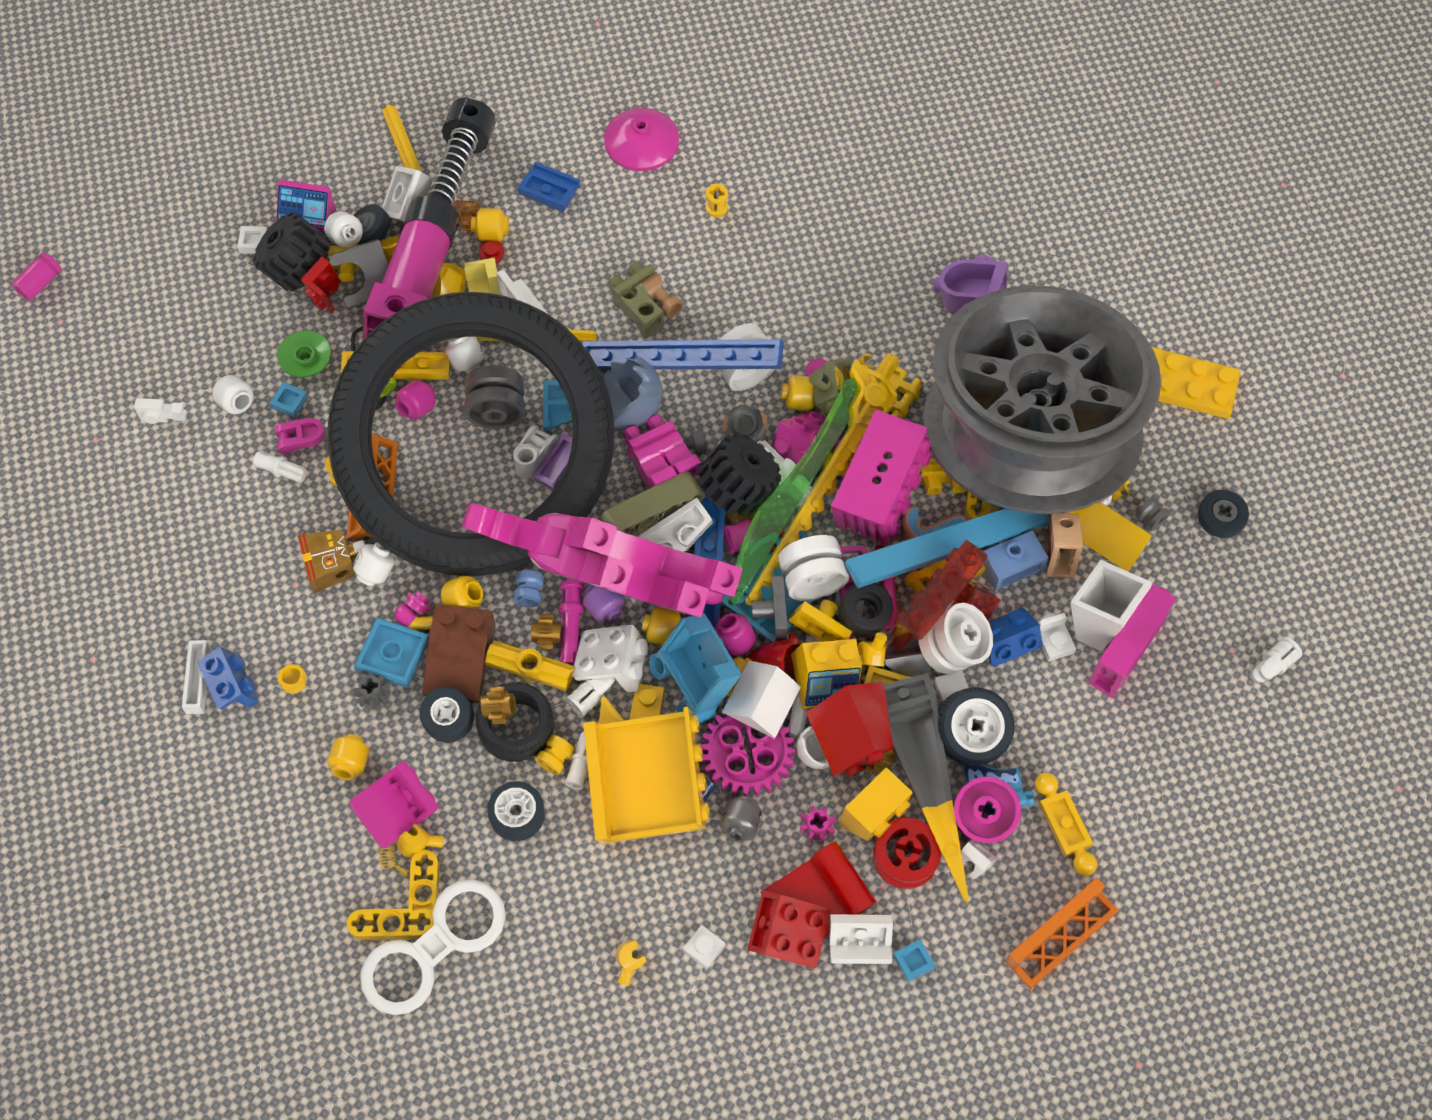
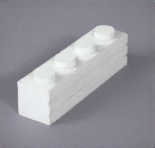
M207 640L189 641L182 701V709L186 714H204L207 684L197 661L211 652V647Z

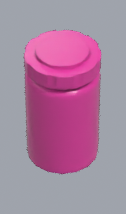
M42 252L10 284L21 297L30 302L62 271V268L54 258Z

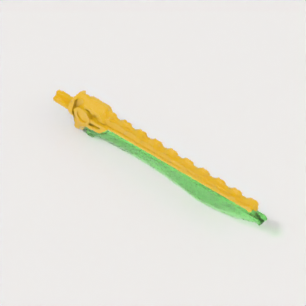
M887 353L875 371L865 365H861L858 360L852 363L849 372L850 379L844 381L839 395L808 450L789 476L758 508L742 542L735 566L743 570L735 596H730L728 604L730 606L739 603L761 565L764 568L745 597V603L752 606V601H762L761 587H770L772 585V577H774V568L781 569L778 555L785 547L799 540V531L806 532L812 528L811 513H819L824 510L823 495H831L837 491L836 476H845L848 470V458L854 457L875 410L888 414L897 401V393L892 387V382L889 381V378L900 364L895 354L892 356L890 353ZM848 423V430L770 556L768 554Z

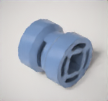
M533 570L518 571L515 579L518 587L514 591L513 602L523 607L539 606L542 594L539 591L543 586L544 576Z

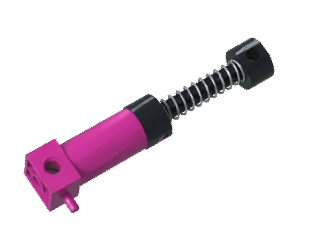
M465 97L459 98L452 103L442 128V135L448 146L445 148V154L442 156L443 160L439 164L440 168L436 171L437 175L434 177V183L431 184L428 196L417 197L412 201L382 283H374L363 311L362 341L379 324L396 312L416 302L431 298L447 252L450 250L460 224V215L455 207H453L457 198L456 195L459 193V188L467 172L470 159L473 154L481 153L486 149L496 124L494 112L484 102Z

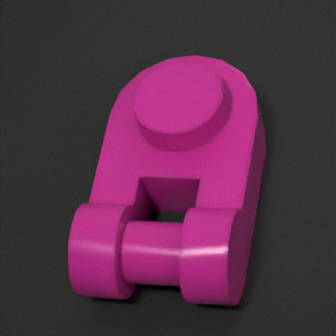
M305 418L277 424L275 426V435L279 438L277 443L278 452L285 455L297 449L320 444L325 438L322 422L315 418ZM297 433V437L290 438L291 434Z

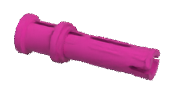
M576 580L562 581L559 585V589L562 591V603L558 608V612L562 616L560 662L574 666L579 647V620L584 612V607L581 605V595L585 589V584Z

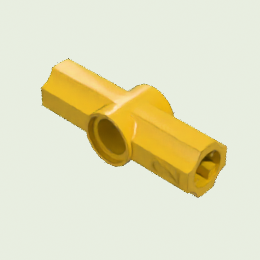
M495 640L488 648L485 660L486 666L517 675L526 683L538 682L563 691H567L570 688L573 680L572 672L574 670L572 665L541 656L535 649L528 648L522 650ZM530 662L537 664L533 669L523 668L524 665Z

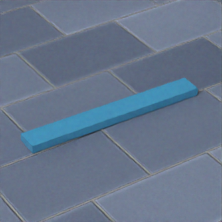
M1005 508L848 559L845 567L857 588L1048 526L1050 518L1047 514H1032Z

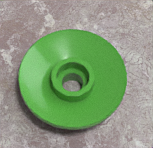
M299 331L289 335L282 341L277 352V359L283 371L299 378L311 377L320 373L328 365L331 358L329 342L324 336L314 331Z

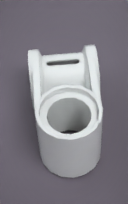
M533 424L513 452L516 474L524 479L532 478L559 440V437L556 435L551 436L539 430V426Z

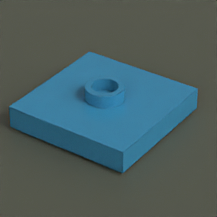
M376 618L357 658L354 669L366 675L372 672L373 676L377 678L383 675L387 682L408 688L428 646L429 634Z

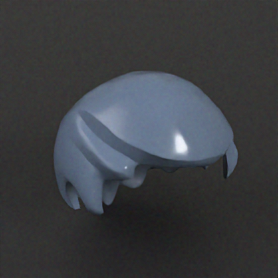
M641 357L628 359L626 363L612 362V371L606 373L603 379L612 405L614 430L624 431L633 425H637L640 428L646 424L650 417L656 415L663 396L660 378L655 369Z

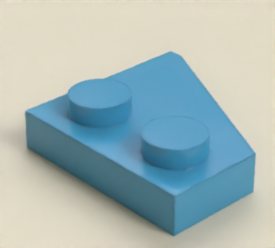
M543 380V430L548 432L572 420L569 403L557 380Z

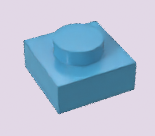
M283 382L271 400L270 405L272 409L296 418L308 399V394L302 389Z
M921 939L893 954L908 983L934 970L936 967Z

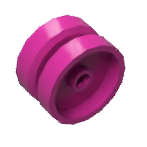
M981 777L971 780L961 788L955 799L954 814L957 825L966 836L977 842L995 843L1007 839L1016 831L1021 822L1022 805L1019 795L1011 785L998 778ZM991 804L995 812L993 815L986 816L983 808Z

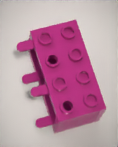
M875 410L831 505L836 528L844 531L850 528L852 534L856 535L857 532H860L863 538H867L869 535L871 536V541L874 542L880 539L882 545L885 546L888 545L890 538L895 539L900 528L899 518L901 514L905 515L911 503L909 496L912 490L916 491L921 482L922 475H920L922 467H927L932 457V451H930L931 439L928 437L927 427ZM888 454H892V458L890 460H886ZM880 465L888 467L887 471L883 473L878 472L877 468ZM878 477L881 479V482L874 484L872 480Z

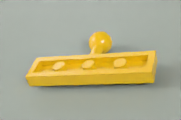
M342 351L341 373L354 351ZM419 352L415 357L406 361L393 376L397 380H450V361L445 352Z

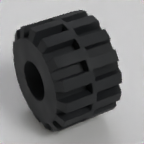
M288 213L273 223L262 236L253 256L254 266L286 291H295L298 288L304 287L301 279L321 257L327 258V252L330 249L329 238L299 214Z
M741 434L728 435L702 463L698 471V476L701 477L699 480L700 486L706 490L704 494L708 499L711 498L715 502L714 505L719 509L722 507L726 510V513L731 515L736 513L739 517H745L747 514L752 515L779 486L781 474L778 472L781 469L779 464L774 462L775 457L772 453L764 449V445L760 442H754L753 438L749 436L744 438Z

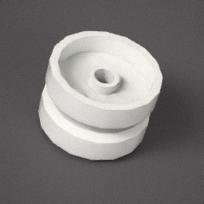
M748 323L730 330L719 340L767 339V337L757 324ZM775 369L718 370L723 373L724 380L732 390L742 391L759 384Z
M828 535L806 537L791 543L780 552L778 562L782 573L786 576V588L792 599L805 601L823 598L840 590L849 581V574L845 563L841 560L842 552L835 537Z
M959 603L929 615L922 622L919 629V646L927 663L937 672L948 675L985 661L993 647V634L989 622L980 610L973 605Z

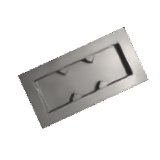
M784 576L772 577V600L752 601V618L774 617L775 641L787 639Z

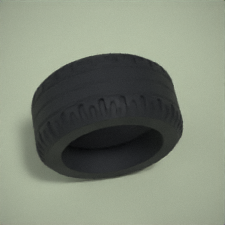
M507 682L508 684L503 683L498 685V687H504L505 691L513 693L516 704L527 705L539 714L540 720L536 729L530 735L520 740L502 739L491 731L492 720H489L488 717H483L481 702L476 712V728L482 745L490 754L503 761L522 762L523 760L532 759L533 756H537L540 751L547 747L546 742L554 731V718L547 697L539 689L523 682Z

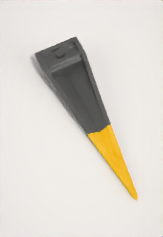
M925 673L884 684L893 749L964 902L968 904L969 897L944 745L940 738L941 734L938 732L939 714L937 701L929 675Z

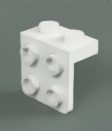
M634 625L586 630L581 636L572 676L577 681L614 677L626 692H637L639 680L643 674L644 658L648 652V643Z

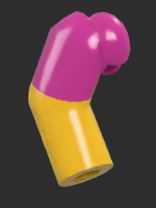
M407 604L397 606L394 616L401 626L417 631L430 630L433 616L418 617Z

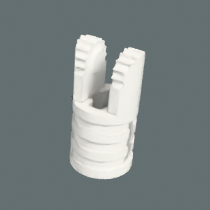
M1288 637L1282 638L1263 655V660L1251 671L1250 678H1252L1254 683L1259 684L1264 683L1266 680H1271L1276 675H1282L1302 657L1301 648Z
M615 678L585 680L578 689L566 697V701L579 716L584 717L593 707L599 704L604 693L614 684ZM589 693H591L582 703H579Z

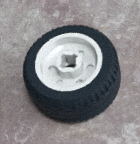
M980 687L966 688L948 696L938 708V732L941 734L940 738L944 745L945 754L954 761L964 765L987 764L1001 757L1009 748L1014 735V718L1008 704L995 692ZM973 722L977 723L975 731L971 729Z

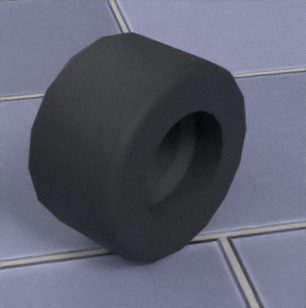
M877 583L857 588L855 584L850 587L840 601L838 608L839 620L844 627L852 631V635L862 638L872 637L881 632L892 618L893 601L888 591ZM863 600L872 604L876 610L875 617L867 619L858 614L855 608L858 601Z

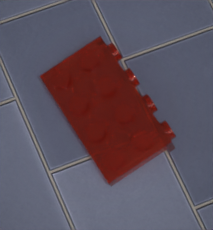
M967 539L959 549L955 547L945 561L947 563L942 569L937 568L928 581L930 584L926 589L921 588L911 601L913 603L908 610L903 609L894 621L896 626L891 632L893 635L891 646L898 652H901L912 637L919 640L923 639L986 563L987 554Z

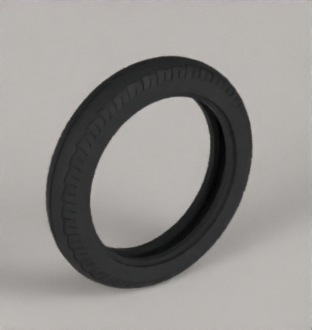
M484 292L449 293L416 302L396 312L371 331L355 349L343 368L332 396L327 429L328 453L333 476L345 504L362 528L385 549L411 564L438 573L457 576L493 575L532 563L527 554L528 550L509 545L480 533L450 532L425 524L404 511L384 486L373 456L372 426L378 401L389 380L406 361L420 351L439 342L461 337H486L505 341L523 349L538 359L552 373L566 396L571 410L573 437L568 463L557 486L538 508L524 517V519L536 522L539 517L552 513L588 517L602 493L611 467L614 450L613 410L604 379L593 358L574 334L555 318L528 303L503 295Z

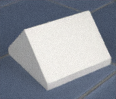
M396 166L382 208L391 219L404 223L412 201L417 197L428 195L433 178L415 169Z
M748 661L722 713L775 739L801 686L777 666Z

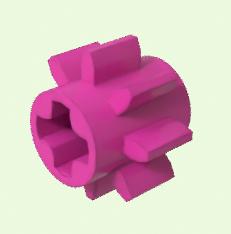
M811 806V813L809 815L801 814V821L806 824L800 826L799 832L807 833L809 836L808 843H811L813 840H819L823 845L826 835L834 836L835 830L829 826L835 824L836 817L828 816L827 807L823 810H816L814 806ZM817 821L819 825H823L822 829H818L816 825H813V822Z

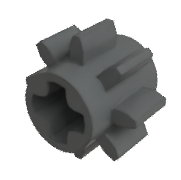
M369 672L368 676L357 678L359 688H354L353 693L356 697H359L358 703L361 707L367 704L371 706L372 710H375L376 706L381 703L387 704L385 694L391 693L388 685H384L386 680L383 675L377 678L373 676L372 672Z

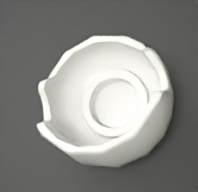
M812 726L806 728L800 734L796 743L798 757L804 765L812 769L830 767Z

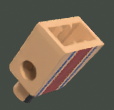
M1070 512L1052 514L1046 533V554L1048 556L1046 577L1074 578L1083 549L1080 517L1070 514ZM1060 548L1066 549V551L1060 553Z

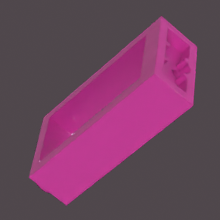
M1152 584L1124 627L1114 637L1099 659L1088 683L1113 699L1164 624L1177 598L1172 596L1167 589Z

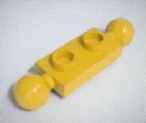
M1048 772L1039 774L1035 779V789L1039 794L1046 796V799L1040 800L1039 806L1063 856L1067 857L1074 854L1073 866L1075 871L1082 876L1092 875L1098 866L1097 859L1093 854L1086 852L1085 849L1092 847L1093 842L1068 791L1066 790L1058 794L1057 778Z

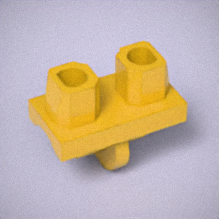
M931 459L927 467H922L920 472L922 478L919 485H924L927 495H938L941 493V483H951V489L954 493L966 492L964 488L944 472L935 459Z

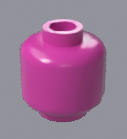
M413 380L396 394L395 407L404 418L418 420L434 409L436 404L434 389L431 385L420 380Z
M727 614L720 618L715 627L717 635L723 640V645L730 656L748 653L756 642L754 629L748 619L741 614Z

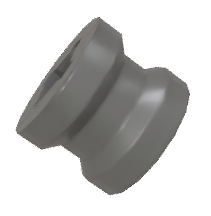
M1152 497L1139 508L1135 517L1139 521L1143 520L1147 523V528L1152 532L1165 522L1171 511L1167 508H1162L1159 505V500Z

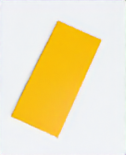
M1101 502L1070 512V514L1080 517L1083 543L1128 572L1153 536Z

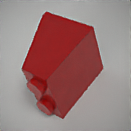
M882 682L847 685L806 712L834 776L847 775V778L859 775L864 771L863 766L880 762L885 758L883 754L893 748L885 688Z

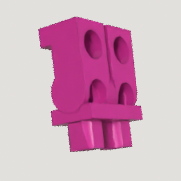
M656 414L646 421L645 426L648 432L642 434L637 425L624 430L623 437L627 444L626 454L632 460L634 467L648 489L686 471H690L694 477L698 475L701 461L696 454L692 455L681 435L675 430L672 421L666 423L659 414Z

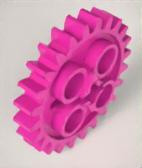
M726 714L724 719L718 715L715 716L716 725L708 723L707 730L710 734L702 735V741L706 744L701 745L702 753L705 754L701 763L709 764L705 767L706 775L714 773L712 783L715 784L722 781L721 791L732 787V796L734 797L739 790H743V795L748 797L749 791H753L755 796L759 797L760 789L764 788L769 794L771 793V783L780 787V777L788 778L789 771L786 768H793L794 761L790 758L795 757V749L789 748L794 745V738L788 737L790 727L780 728L775 739L768 735L757 739L752 736V733L758 730ZM740 728H745L755 774H751L749 770L747 752L743 750L744 740ZM732 736L738 741L734 744H726L723 739ZM767 757L770 758L773 761V763L768 766H763L758 762V760L760 758ZM739 763L744 766V769L735 772L729 766Z

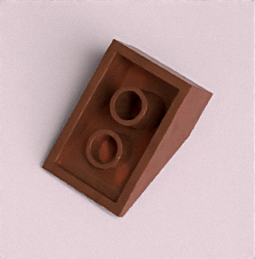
M436 604L429 635L422 689L423 696H427L429 692L436 688L448 686L459 689L467 696L470 702H480L487 669L485 660L488 648L492 644L496 627L493 611Z

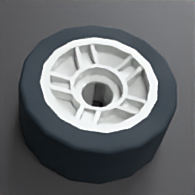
M521 781L507 782L499 786L491 794L487 804L488 818L494 832L506 840L524 841L534 836L542 827L545 819L544 803L539 792L530 784ZM516 807H520L521 813L519 815L511 814V812L516 810Z

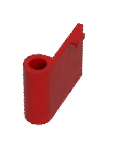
M836 841L822 848L809 861L763 890L830 908V916L861 915L877 903ZM830 916L824 938L830 935Z

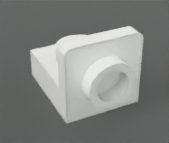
M1051 613L1042 617L1038 622L1041 630L1042 650L1048 662L1074 654L1076 651L1075 645L1065 626L1067 620L1065 613L1059 615Z

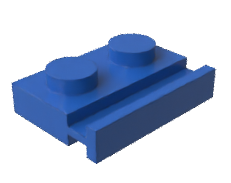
M535 162L532 170H529L519 185L518 194L564 212L574 197L575 191L581 186L580 179Z

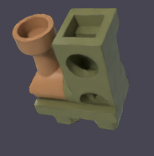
M636 261L627 269L630 278L624 281L620 275H615L609 279L608 285L614 295L615 305L619 309L621 308L624 314L634 321L639 327L640 333L647 339L664 327V314L668 318L675 317L682 310L683 302L676 296L670 297L663 288L662 277L655 272V268L651 264L645 267ZM654 299L662 304V309L653 301Z

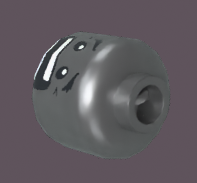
M739 796L729 800L721 817L720 827L727 837L734 842L751 840L758 832L763 816L762 810L757 802L750 797Z

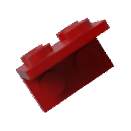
M762 890L747 950L816 968L831 910L827 907Z

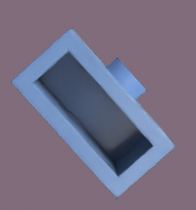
M1032 530L1009 538L1004 543H994L987 546L983 550L980 560L986 567L985 574L996 591L1043 571L1046 567L1048 556Z

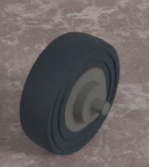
M366 205L353 215L359 219L363 228L362 238L356 245L376 239L381 241L390 228V217L379 205Z

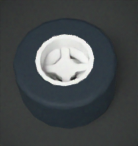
M448 686L436 688L429 692L422 700L419 710L420 721L427 733L435 740L444 743L456 742L465 737L472 729L475 719L474 709L467 696L459 689Z

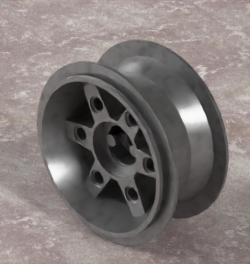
M1030 285L993 291L964 305L951 316L942 328L936 341L933 355L935 382L926 398L923 414L924 427L928 428V437L931 439L930 450L935 460L947 475L974 496L1009 510L1032 514H1057L1084 509L1105 500L1117 492L1136 469L1142 453L1143 427L1153 415L1160 396V367L1154 350L1135 324L1122 313L1102 301L1079 292L1051 286Z

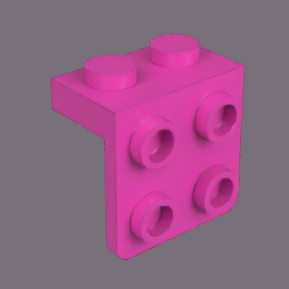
M811 411L780 421L771 447L781 457L792 460L799 470L812 477L817 475L825 452L837 448L845 432L841 427L833 425L826 420L821 413Z
M405 760L349 801L351 809L377 844L383 849L397 841L402 833L410 831L413 828V824L418 825L440 808L435 802L432 793L426 790L418 779L415 770Z

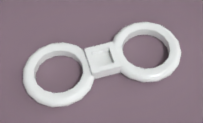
M474 879L457 881L446 887L436 899L432 913L434 926L414 943L404 940L387 941L374 948L364 960L360 973L361 990L368 1003L378 1011L391 1015L410 1013L422 1006L429 997L435 981L434 966L452 950L470 953L481 951L492 945L502 933L506 919L504 903L496 890L487 883ZM474 892L481 894L492 907L493 920L491 927L485 935L478 939L464 940L458 938L450 932L446 924L445 912L447 905L453 897L460 893ZM400 952L410 955L417 961L421 968L422 981L419 990L413 997L403 1002H391L385 1000L377 993L373 984V973L375 966L383 957L391 953Z

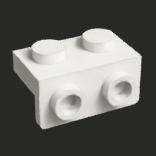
M831 915L829 935L831 963L891 964L892 915Z

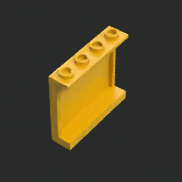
M683 707L684 712L606 724H597L595 721L583 723L595 841L600 844H608L707 829L706 821L710 820L708 803H703L702 791L707 789L704 773H700L699 762L703 761L701 744H696L695 733L700 730L697 714L693 715V712L688 707Z

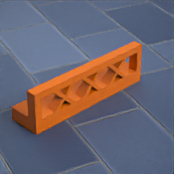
M372 433V449L377 468H381L386 476L384 486L393 498L398 443ZM378 445L388 448V459L384 460L378 452ZM349 510L346 540L357 542L365 536L372 538Z
M1095 878L1008 955L1005 963L1030 990L1119 911L1102 893L1105 885L1098 878ZM1095 899L1108 911L1101 918L1088 917V905ZM1084 909V916H1077ZM1070 921L1083 922V934L1080 937L1067 936V924ZM1088 922L1095 923L1088 929ZM1062 929V935H1055ZM1048 940L1062 941V953L1058 956L1045 955V943ZM1067 942H1073L1068 948H1066ZM1040 948V955L1033 954ZM1027 959L1040 960V972L1033 979L1020 967ZM1045 961H1052L1044 968Z

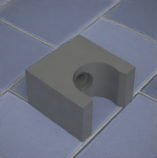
M378 239L328 255L332 266H338L344 262H352L357 264L362 270V285L358 290L342 296L346 307L368 301L374 283H382L388 268L385 254Z

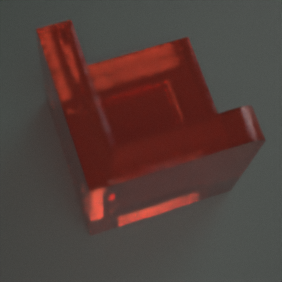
M962 577L948 601L952 605L959 603L973 605L984 614L988 621L999 604L1000 599L987 587Z

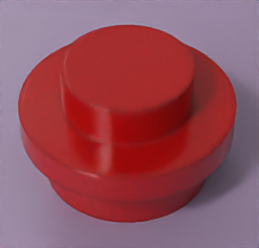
M485 241L478 250L481 260L495 258L496 264L501 262L505 254L503 245L498 241Z

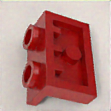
M321 257L304 275L301 281L306 287L304 292L311 298L310 301L319 310L327 309L330 313H333L335 308L329 301L328 296H332L337 292L342 281L330 262Z

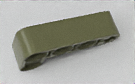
M686 471L607 509L602 513L599 520L618 526V531L636 536L659 523L695 498H698L701 502L706 496L704 494L705 491L692 473Z

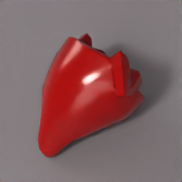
M790 632L788 634L789 639L766 643L749 653L747 657L753 662L777 666L791 679L796 681L791 654L802 643L794 633Z

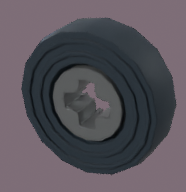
M1215 490L1207 494L1201 501L1198 509V519L1202 528L1210 535L1218 538H1231L1238 535L1247 525L1249 518V509L1245 500L1237 493L1229 490ZM1220 510H1227L1229 512L1228 516H1220L1218 513Z

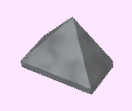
M919 643L886 648L885 665L898 674L914 677L928 673L932 669L923 657Z

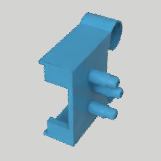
M702 613L701 618L691 616L681 619L659 652L653 654L649 659V666L653 676L657 679L673 676L686 700L678 703L676 712H684L683 707H688L693 712V715L697 714L699 723L714 718L715 709L741 676L738 665L732 660L723 645V640L719 638L705 613Z

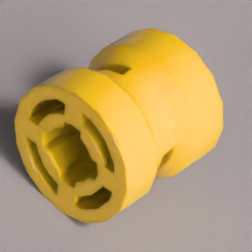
M552 734L546 742L547 748L538 753L535 762L547 772L558 776L564 768L563 763L566 759L571 758L575 749L563 738Z

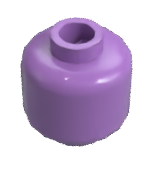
M589 585L584 590L583 605L596 621L604 622L609 620V622H613L622 615V607L625 603L623 595L598 588L594 585Z

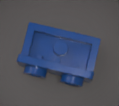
M1024 607L988 621L993 634V647L989 655V663L992 667L1042 647L1040 624Z
M219 646L197 661L217 708L222 710L235 701L248 707L259 702L255 693L257 690L256 685L247 676L244 670L246 664L237 652L233 653Z

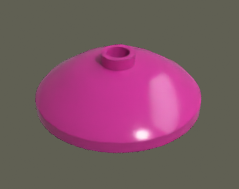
M634 108L618 114L610 121L605 130L604 145L609 157L619 166L633 171H649L665 165L673 158L679 146V133L675 123L666 114L650 108Z

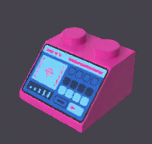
M279 180L276 221L288 213H297L326 235L324 229L325 222L330 215L337 212L330 187Z

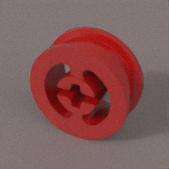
M909 817L889 822L890 827L877 838L873 848V863L877 873L885 882L900 889H914L926 884L933 877L942 855L929 825L919 819ZM901 836L893 851L892 863L887 856L886 845L892 839ZM923 845L927 852V864L921 869L913 871L911 869L917 865ZM904 849L910 851V857L904 856Z

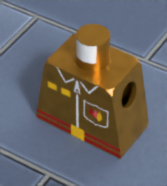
M343 530L297 535L308 581L314 593L327 589L356 574L353 570L352 560L356 559L359 551L365 545L364 540L348 544Z

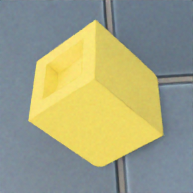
M495 258L464 263L469 292L499 295Z

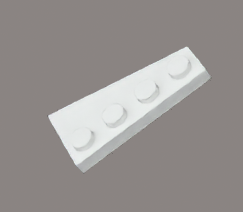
M695 498L637 537L671 549L686 552L713 521L698 498ZM630 598L634 606H636L639 601Z

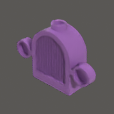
M987 255L953 262L942 270L939 277L935 278L934 292L941 293L943 306L955 314L964 305L980 296L1006 289L1009 282L1007 262L993 261Z

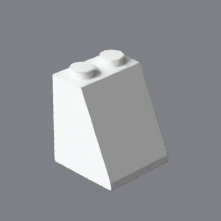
M1100 560L1070 602L1076 640L1102 651L1124 627L1151 588L1152 582Z

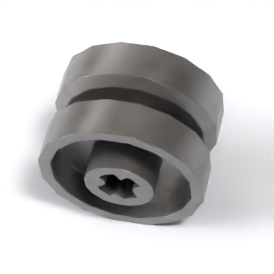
M494 365L483 366L467 374L464 387L466 395L464 413L469 422L482 428L502 429L514 426L522 421L524 417V379L518 371L509 367Z

